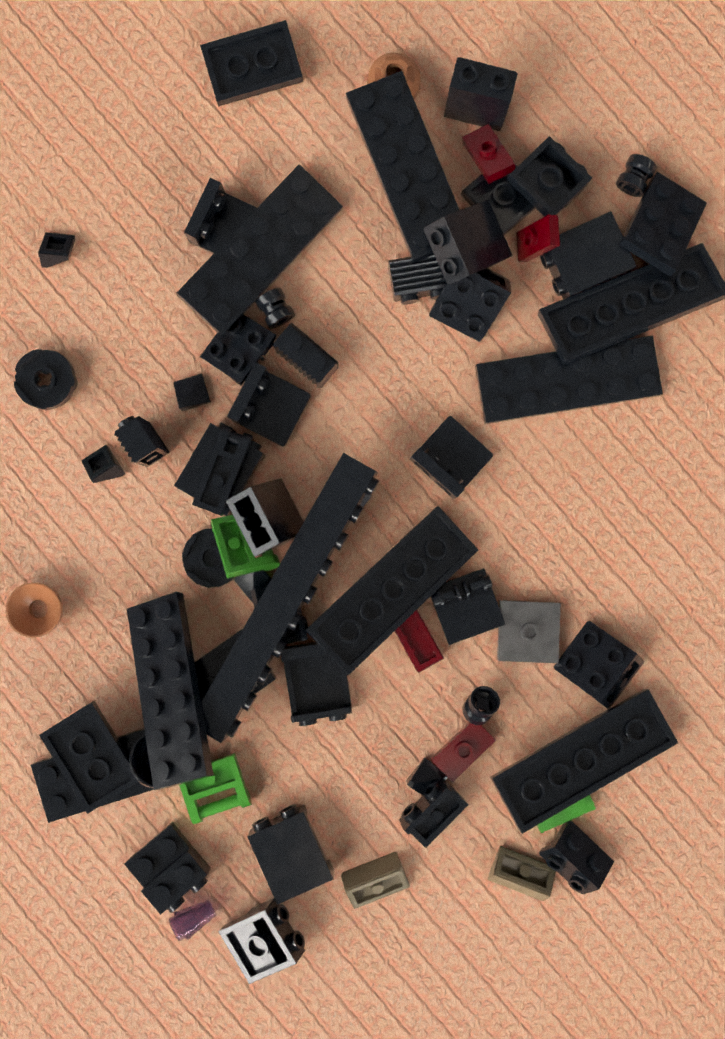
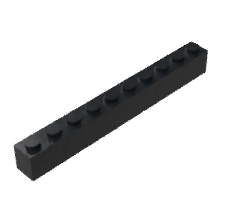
M345 453L340 457L201 702L206 733L220 743L228 736L233 738L242 723L238 720L243 709L248 712L257 697L253 691L258 683L262 685L265 683L272 671V668L268 666L273 656L279 658L287 645V641L283 640L289 629L292 631L296 629L303 616L298 612L304 602L310 604L318 590L314 584L319 576L325 577L333 564V561L329 559L335 548L340 551L349 535L345 533L350 521L354 524L357 522L364 509L360 505L365 495L371 497L380 481L375 478L378 474L377 471Z

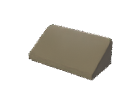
M500 846L488 880L544 901L551 895L556 871L551 869L546 863Z
M396 852L343 872L341 875L344 890L354 909L410 887Z

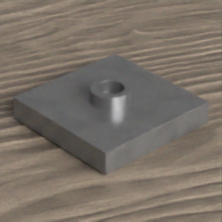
M499 600V608L506 625L498 627L497 660L558 663L561 603Z

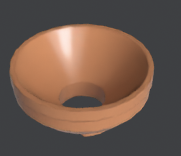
M394 52L384 54L376 59L369 70L367 84L387 77L386 71L390 67H399L403 71L415 100L421 85L420 71L416 63L407 55Z
M37 582L26 583L17 587L9 596L6 603V618L9 625L18 634L29 638L42 637L54 630L59 624L63 615L62 601L59 594L50 586ZM37 600H42L47 605V613L42 618L34 616L31 610L32 604Z

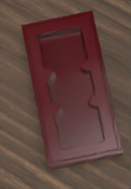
M489 124L462 137L464 147L488 184L512 173L516 169L515 162Z
M548 214L516 232L518 262H528L560 246L558 215Z
M418 610L395 630L418 673L444 659Z
M468 722L431 760L454 782L496 740L482 725H474Z

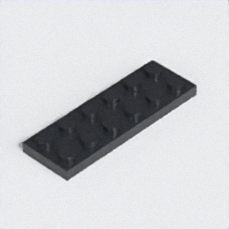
M403 71L346 92V100L411 259L415 263L434 255L424 232V227L446 215L459 211V207Z
M299 164L180 288L177 296L222 337L341 211L343 206Z
M700 243L685 250L677 270L671 276L649 264L541 308L538 311V316L563 365H566L725 299V282L703 243Z
M653 336L624 340L566 365H563L556 351L475 365L484 424L663 395Z
M437 506L305 631L346 675H350L458 571L478 549L442 509Z
M174 592L127 608L153 789L162 790L214 776L183 593Z
M643 689L492 775L490 778L516 827L523 834L678 744V741L649 689Z

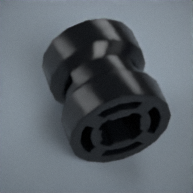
M632 154L626 162V171L620 174L616 181V186L625 194L641 197L647 188V180L653 177L657 166L646 156Z
M279 287L262 294L255 301L259 310L265 313V321L269 329L280 327L295 317L292 307L285 303V294Z
M488 686L477 687L463 704L462 711L465 719L474 725L487 723L499 709L500 698L497 692Z

